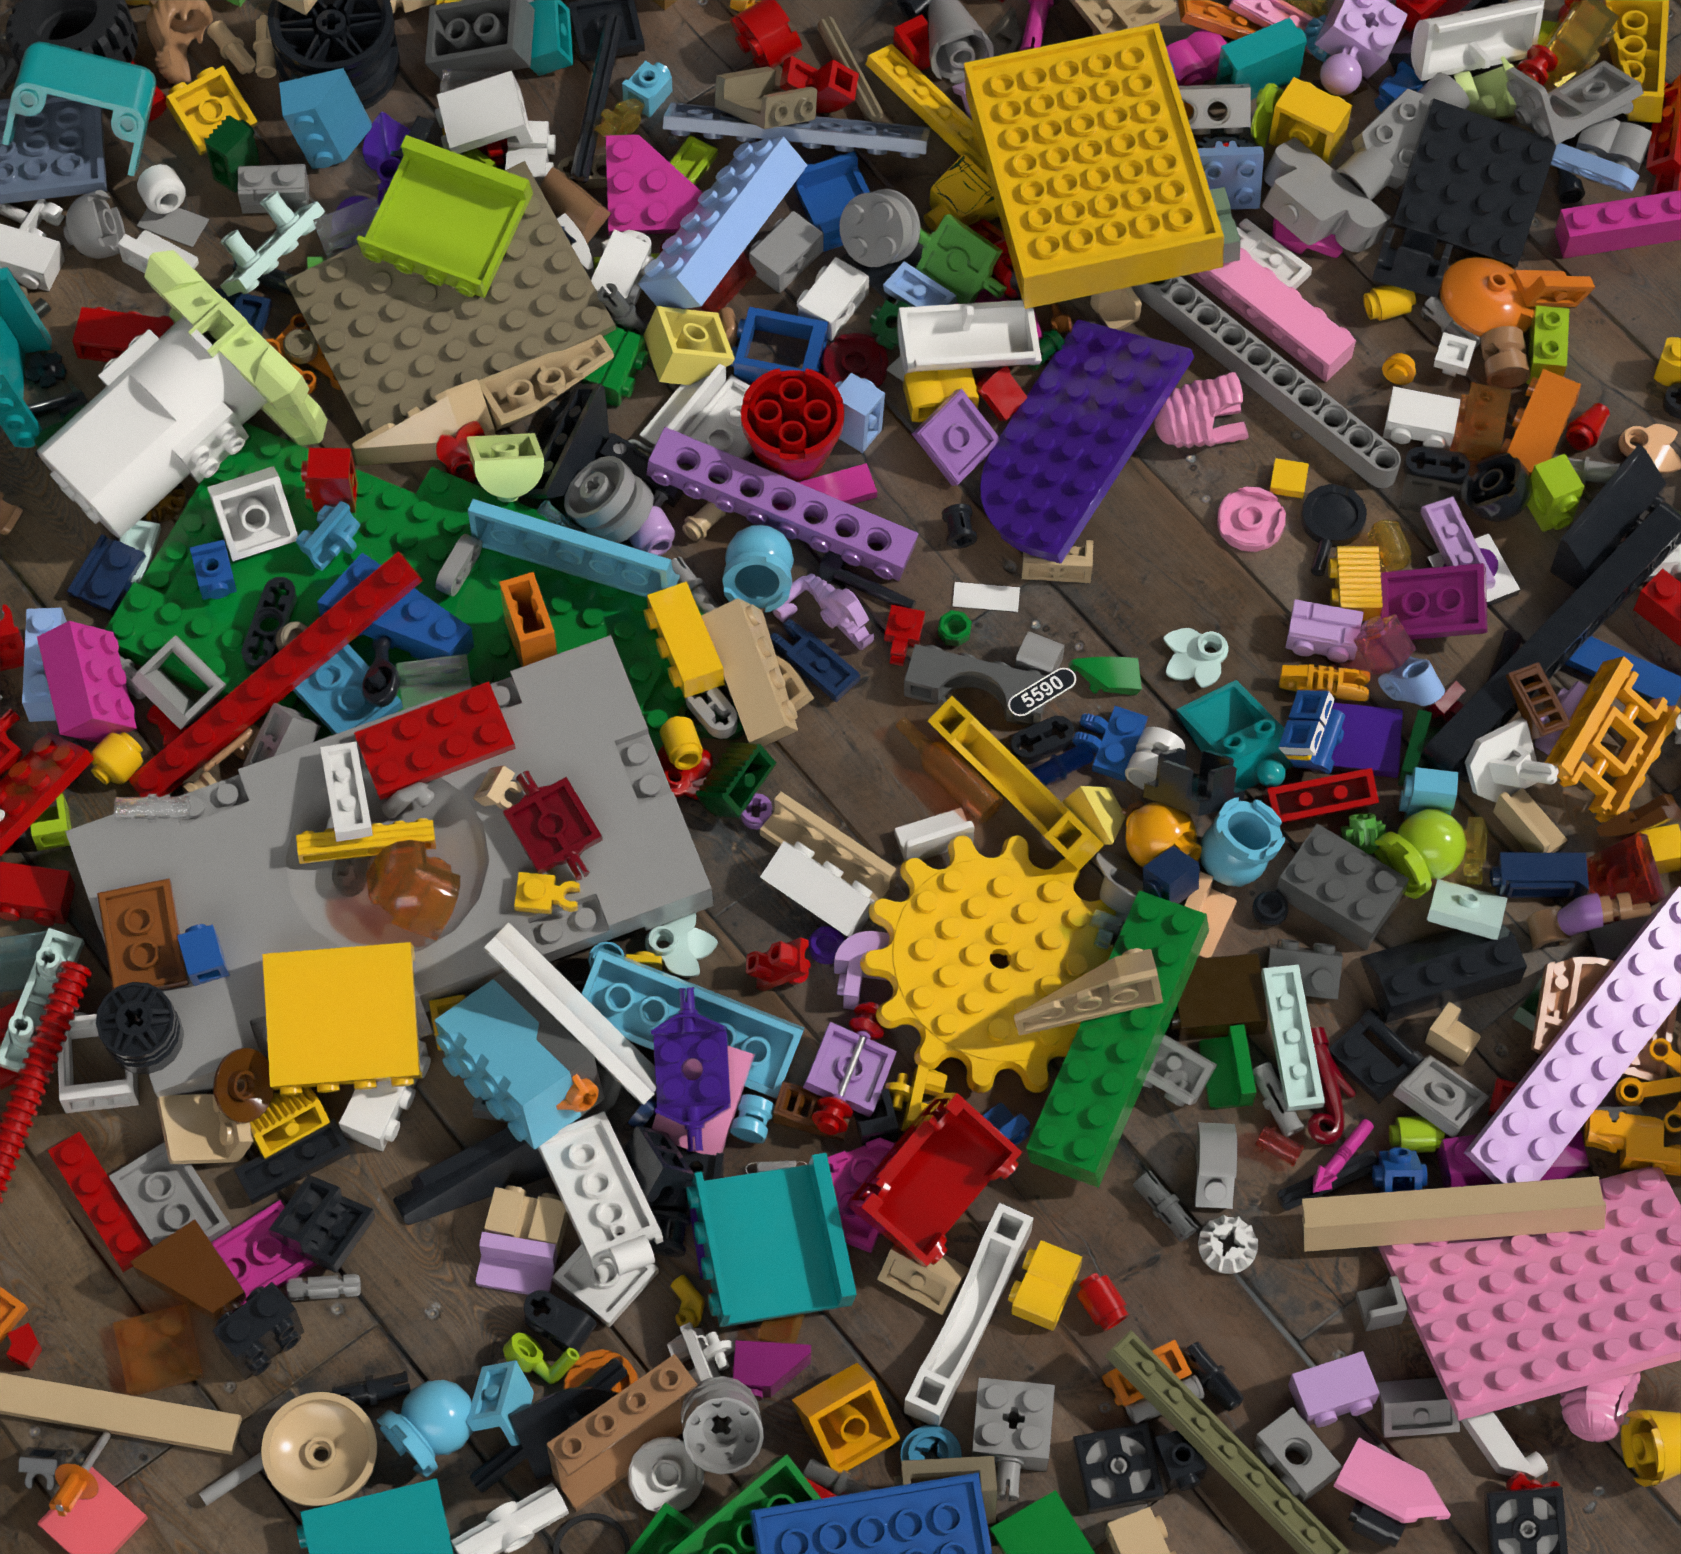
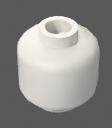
M158 164L149 167L139 176L137 189L149 210L158 214L173 212L183 203L186 196L185 186L173 168L168 165Z

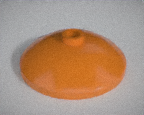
M1473 257L1457 261L1445 272L1440 287L1441 301L1449 316L1463 329L1479 337L1485 332L1501 326L1517 327L1524 334L1531 326L1535 306H1526L1512 276L1516 270L1502 262L1489 258Z

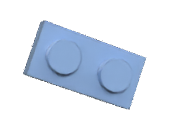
M903 262L883 284L884 292L911 307L957 303L955 294L906 262Z

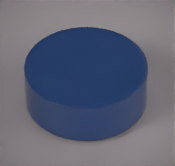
M652 1096L645 1104L638 1108L627 1123L634 1129L636 1126L643 1127L655 1112L657 1099Z

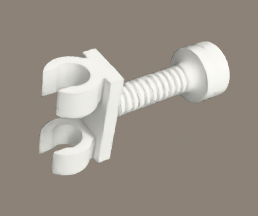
M39 199L30 213L8 203L0 204V214L21 223L20 230L46 237V234L37 229L43 219L47 223L59 226L65 217L61 214L63 209L52 202H46L45 199Z

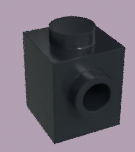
M1178 1430L1155 1437L1153 1449L1167 1489L1171 1490L1178 1487L1180 1491H1186L1200 1485V1480L1204 1479L1207 1470L1203 1456Z

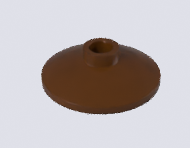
M251 1048L233 1050L222 1059L216 1070L213 1083L214 1097L218 1108L228 1119L241 1123L251 1122L259 1118L270 1105L274 1089L270 1087L269 1062L257 1050Z

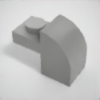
M1198 1122L1195 1207L1233 1209L1234 1182L1237 1173V1133L1235 1124Z

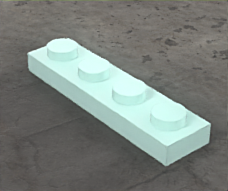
M1299 964L1263 968L1261 972L1286 1111L1323 1107L1325 1101Z

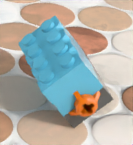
M503 971L435 1019L439 1034L436 1036V1041L444 1051L445 1058L442 1061L449 1073L454 1077L459 1075L462 1079L466 1078L464 1084L472 1096L475 1098L480 1096L483 1100H488L486 1101V1106L490 1113L497 1120L503 1118L505 1121H510L508 1127L513 1136L520 1142L525 1140L534 1150L555 1136L562 1128L573 1123L605 1099L594 1055L506 971Z

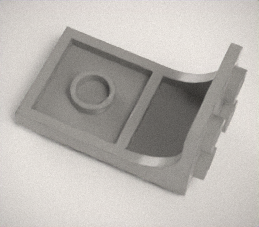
M1602 61L1550 93H1547L1544 86L1516 68L1512 67L1506 71L1509 81L1506 86L1516 103L1514 114L1517 121L1523 127L1527 126L1535 131L1537 135L1553 140L1555 145L1573 138L1581 130L1593 123L1600 122L1608 114L1620 107L1627 106L1632 100L1643 94L1640 82L1606 61Z

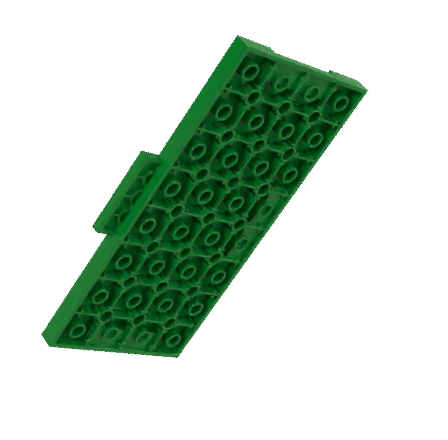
M247 423L242 425L249 436L245 440L244 446L240 451L229 455L222 461L214 475L201 481L140 583L134 582L105 629L114 632V636L119 644L118 653L124 659H130L133 663L142 667L174 636H178L226 684V687L216 697V699L222 700L254 673L249 671L244 665L241 650L263 589L269 580L275 577H285L292 581L297 594V602L289 623L300 622L309 627L320 618L317 601L362 552L382 565L399 551L423 580L415 589L470 626L474 641V648L453 672L412 657L410 652L394 647V649L389 648V662L397 668L400 676V688L397 696L402 701L403 708L399 711L443 696L444 699L488 681L490 684L511 677L510 671L521 668L505 623L499 582L534 572L555 633L557 654L611 635L657 754L663 746L659 733L660 728L668 719L678 716L679 708L686 702L680 686L674 688L668 673V668L671 667L668 657L662 659L656 645V639L659 638L656 629L650 630L645 620L643 610L648 609L647 597L482 547L475 565L455 596H450L436 590L438 574L456 543L463 534L471 535L468 509L473 499L554 524L555 518L516 501H499L497 496L490 494L484 488L434 467L430 468L417 493L408 491L355 468L358 481L356 513L351 514L361 526L352 537L357 545L353 553L349 554L341 550L322 571L314 567L308 555L301 551L296 541L232 561L226 545L237 592L230 593L221 599L209 598L203 600L190 547L220 540L225 541L207 487L274 466L279 475L297 535L299 536L303 530L314 532L320 526L316 520L318 512H314L311 499H306L305 482H302L301 478L302 461H308L309 449ZM281 590L279 594H274L276 600L275 608L278 610L280 597L286 595L285 590ZM267 618L261 622L260 629L266 632L274 631L278 627L279 621L274 618ZM362 635V637L357 636L348 645L370 667L375 660V651L372 647L374 639L366 635ZM261 640L259 652L252 654L253 660H258L260 656H265L263 651L264 642ZM174 652L159 667L168 678L205 694L210 690ZM293 690L277 703L305 714L303 718L310 719L321 725L314 741L334 735ZM267 711L260 718L266 719L269 711Z

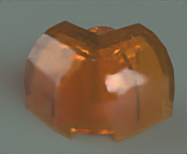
M404 840L385 847L376 856L366 872L368 896L371 904L378 905L379 903L385 911L394 917L391 922L392 924L437 941L454 911L460 890V875L452 873L450 864H447L438 857H428L425 842Z

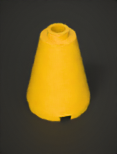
M1643 1409L1628 1412L1625 1417H1630L1629 1422L1621 1427V1448L1627 1468L1634 1467L1639 1475L1634 1480L1643 1487L1658 1485L1680 1475L1681 1413Z

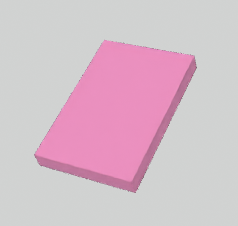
M728 1045L731 1108L705 1124V1128H702L703 1151L694 1152L710 1155L723 1152L755 1054ZM690 1059L685 1063L683 1072L689 1080H696L701 1076L703 1067L697 1059ZM657 1113L652 1129L668 1133L675 1145L688 1149L685 1125H681Z

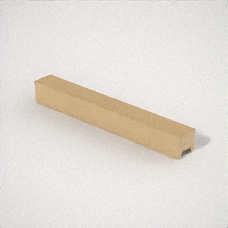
M1598 1176L1302 1199L1304 1252L1605 1229L1606 1202L1603 1201Z

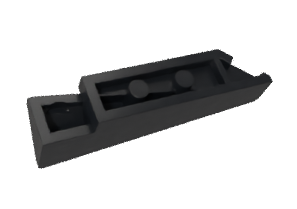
M508 1127L419 1173L411 1181L413 1189L396 1196L393 1202L407 1225H412L492 1197L495 1187L505 1189L506 1186L520 1187L549 1177L550 1174L538 1148L534 1150L525 1140L518 1141Z

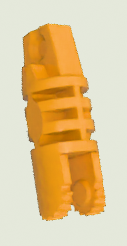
M1314 664L1282 665L1279 688L1296 692L1298 690L1330 691L1335 699L1365 702L1369 699V689L1363 685L1369 684L1370 672L1338 667V670H1335L1331 666L1318 665V667H1314Z

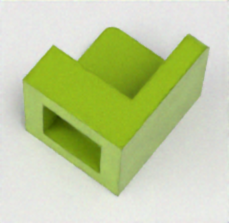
M63 793L56 798L57 806L48 807L30 825L32 838L38 851L70 846L65 831L71 829L69 807Z

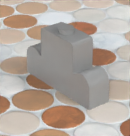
M1297 138L1279 145L1264 171L1263 178L1271 186V189L1262 207L1307 245H1312L1334 234L1340 246L1351 252H1361L1379 243L1391 220L1388 214Z

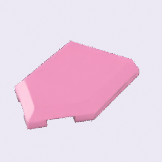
M1358 1438L1333 1486L1401 1523L1416 1522L1418 1518L1424 1517L1442 1520L1449 1519L1451 1516L1430 1478L1424 1471Z

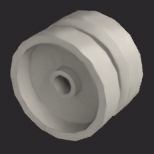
M607 456L589 463L576 475L565 494L564 507L567 514L577 524L583 526L588 534L620 543L636 533L648 519L653 507L654 495L650 487L639 477L635 476L621 459Z

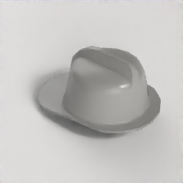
M1101 851L1096 854L1095 859L1104 874L1100 899L1108 907L1116 911L1115 917L1125 923L1138 891L1143 892V876L1136 867L1119 855Z

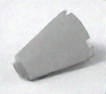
M933 0L928 7L930 66L935 75L941 80V77L950 79L951 83L965 82L964 63L994 57L992 42L959 0Z

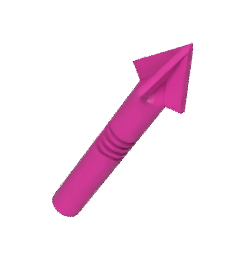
M1363 1119L1324 1167L1318 1166L1317 1174L1313 1176V1193L1332 1189V1182L1337 1179L1336 1175L1373 1131L1374 1126L1369 1120Z

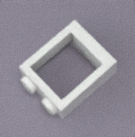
M74 1012L75 1020L69 1022L72 1028L65 1033L67 1040L61 1043L63 1050L61 1053H57L59 1058V1099L65 1113L139 1105L137 1073L125 1070L126 1079L74 1085L72 1039L99 1036L95 1024L97 1014L87 1015L82 1012Z

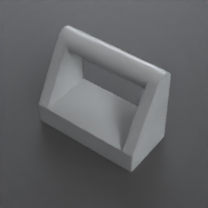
M174 636L131 679L180 730L196 722L226 687V684L178 636ZM172 652L210 688L197 703H194L159 669Z

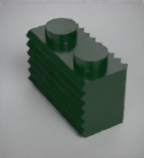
M229 115L226 116V120H221L222 124L217 125V129H213V133L209 134V138H204L213 179L236 193L238 191V167L261 165L258 160L259 150L255 145L254 129L242 119L238 121Z
M730 742V747L726 748V753H722V758H718L719 763L715 764V769H711V774H707V780H703V785H700V790L696 791V796L713 815L720 817L728 816L729 818L737 817L739 819L774 769L777 762L761 744Z

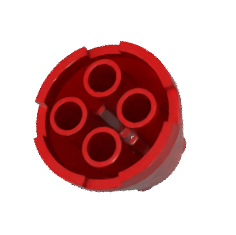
M780 368L774 369L757 378L744 394L741 407L742 430L763 468L793 481L801 482L815 476L822 469L837 443L844 426L843 399L836 386L824 375L808 368L805 371H780Z

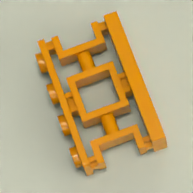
M1624 656L1602 662L1569 719L1571 726L1564 728L1544 762L1558 767L1559 773L1557 778L1560 779L1559 784L1563 787L1576 785L1578 781H1581L1596 795L1589 810L1592 813H1597L1595 819L1600 823L1610 820L1623 811L1628 812L1630 800L1635 791L1645 782V774L1648 768L1659 757L1661 753L1660 747L1665 738L1676 727V719L1681 712V709L1676 705L1667 706L1668 701L1664 697L1652 699L1649 703L1641 698L1632 689L1639 674L1631 671L1633 664ZM1615 697L1626 706L1623 712H1620L1615 706L1610 707ZM1636 716L1642 722H1648L1644 731L1640 730L1633 723ZM1610 726L1627 740L1618 758L1600 743ZM1584 752L1594 760L1591 768L1584 761H1579ZM1605 771L1613 778L1617 777L1613 786H1610L1602 778Z

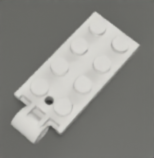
M605 1112L565 1126L555 1136L539 1146L538 1150L592 1267L600 1266L599 1260L610 1256L618 1276L655 1263L649 1241L654 1239L656 1244L663 1242L662 1232Z

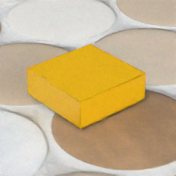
M1275 458L1269 492L1303 499L1309 464Z

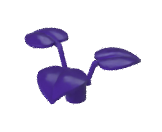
M380 112L375 118L363 144L364 160L370 169L377 171L381 182L377 187V202L373 206V203L367 197L352 196L340 203L333 216L330 239L334 244L345 248L357 245L356 239L358 235L366 236L384 198V193L388 190L401 162L398 158L390 156V152L398 151L405 136L410 132L407 127L392 119L385 112Z

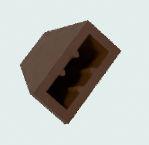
M195 1219L131 1261L135 1272L140 1278L214 1321L219 1320L228 1311L233 1310L235 1312L246 1301L245 1291Z

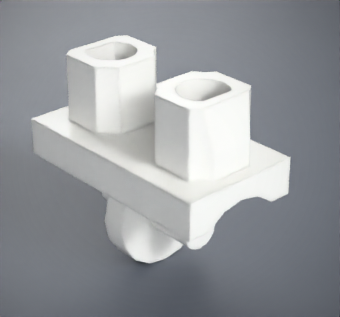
M690 1322L681 1326L682 1334L667 1344L671 1356L675 1354L681 1363L692 1358L695 1369L688 1372L697 1384L707 1378L720 1377L719 1371L729 1368L726 1356L734 1351V1346L730 1340L720 1341L716 1332H711L705 1337L703 1329L693 1328Z

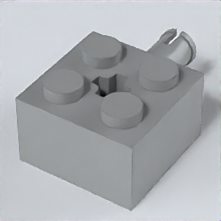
M979 1377L971 1457L994 1456L995 1467H998L996 1480L998 1500L1004 1501L1006 1485L1009 1486L1008 1501L1019 1500L1021 1469L1047 1472L1055 1385ZM1009 1420L1017 1422V1429L1009 1428Z

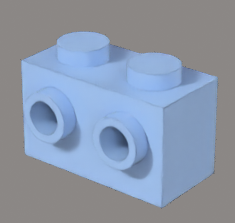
M850 373L844 382L839 381L835 385L841 394L844 407V426L839 439L863 453L882 431L885 393L876 388L868 379H861L855 374Z

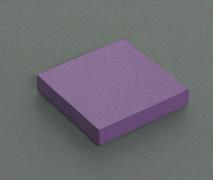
M962 389L955 390L912 433L952 486L958 485L1000 441L999 436Z

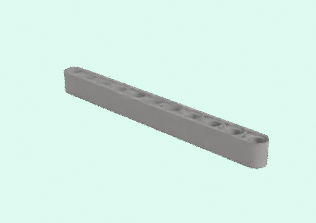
M1181 276L1155 282L1161 285L1147 283L1131 287L1141 300L1228 370L1236 372L1238 378L1367 482L1377 488H1387L1393 485L1401 461L1400 453L1396 448ZM1180 302L1186 305H1178L1176 303ZM1202 322H1206V323H1209V324H1211V325H1203V324H1201V323H1202ZM1227 342H1230V343H1234V344H1236V345H1228V344H1226V343H1227ZM1255 362L1259 363L1260 365L1256 366L1252 365L1251 363ZM1275 383H1283L1287 386H1279ZM1301 403H1308L1312 406L1307 407L1302 405ZM1327 424H1335L1338 427H1330ZM1352 444H1359L1363 448L1354 447ZM1378 465H1386L1389 468L1384 469L1379 467Z

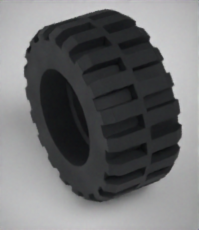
M23 0L22 2H17L13 7L5 32L8 46L18 68H20L24 52L35 42H46L126 63L132 62L139 42L138 31L125 0Z

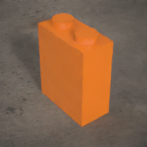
M534 572L499 582L505 623L520 666L524 667L557 655L555 633Z

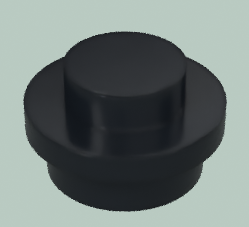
M1263 892L1255 898L1252 913L1260 924L1277 926L1287 917L1288 903L1277 892Z

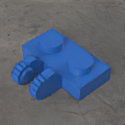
M1114 706L1109 722L1100 716L1085 713L1080 718V725L1088 730L1104 735L1101 741L1094 735L1078 732L1074 734L1072 741L1081 749L1084 748L1087 751L1097 753L1092 766L1093 772L1125 782L1127 778L1125 770L1131 756L1136 752V745L1142 731L1146 727L1148 716L1118 706Z

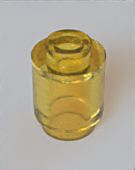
M1383 519L1372 525L1367 538L1371 546L1379 547L1380 566L1385 567L1387 572L1400 571L1406 568L1412 562L1410 557L1412 551L1399 522Z

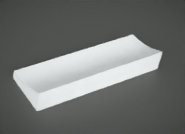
M508 922L483 949L594 1055V1059L639 1103L645 1104L657 1089L655 1066Z

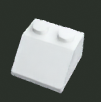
M274 466L207 487L232 561L296 541L298 537L279 475Z

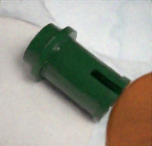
M1051 329L1049 332L1044 331L1042 333V338L1039 340L1042 361L1039 365L1028 364L1027 366L1031 370L1036 371L1057 350H1062L1065 342L1057 331Z

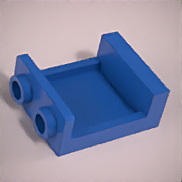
M856 152L837 154L829 160L817 164H808L794 183V190L809 222L823 232V251L843 246L840 236L842 212L854 197L870 192L858 168Z

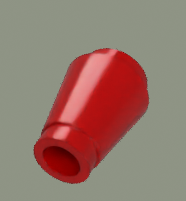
M1594 403L1592 407L1569 423L1566 433L1569 444L1581 451L1594 447L1610 417L1609 409L1601 403Z

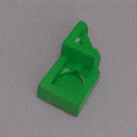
M1087 657L1072 659L1068 663L1070 670L1073 672L1078 671L1091 684L1089 689L1094 694L1102 689L1104 692L1136 696L1142 690L1138 658Z

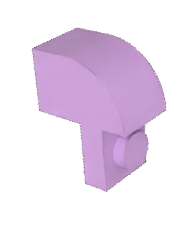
M877 931L859 932L847 938L838 948L834 959V973L840 974L837 995L844 996V1009L854 1010L859 1004L863 977L886 980L882 977H872L865 974L861 970L860 959L867 951L878 950L887 946L889 942L888 933Z

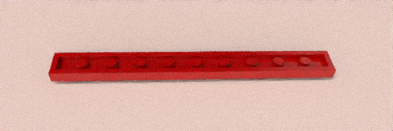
M399 551L135 772L128 780L143 801L148 802L174 791L269 711L273 703H278L420 584L423 581L422 578Z

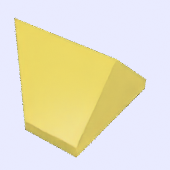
M1078 787L1062 803L1105 845H1113L1126 816L1121 812L1122 809L1110 787Z

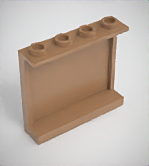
M675 1354L547 1443L554 1482L576 1512L628 1476V1468L632 1456L643 1444L657 1437H674L677 1439L683 1437L680 1416L683 1400L686 1394L698 1385Z

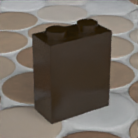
M1258 953L1197 958L1170 1021L1171 1030L1177 1029L1178 1042L1227 1037L1230 1026L1243 1024L1246 1035L1265 1034L1268 1014Z

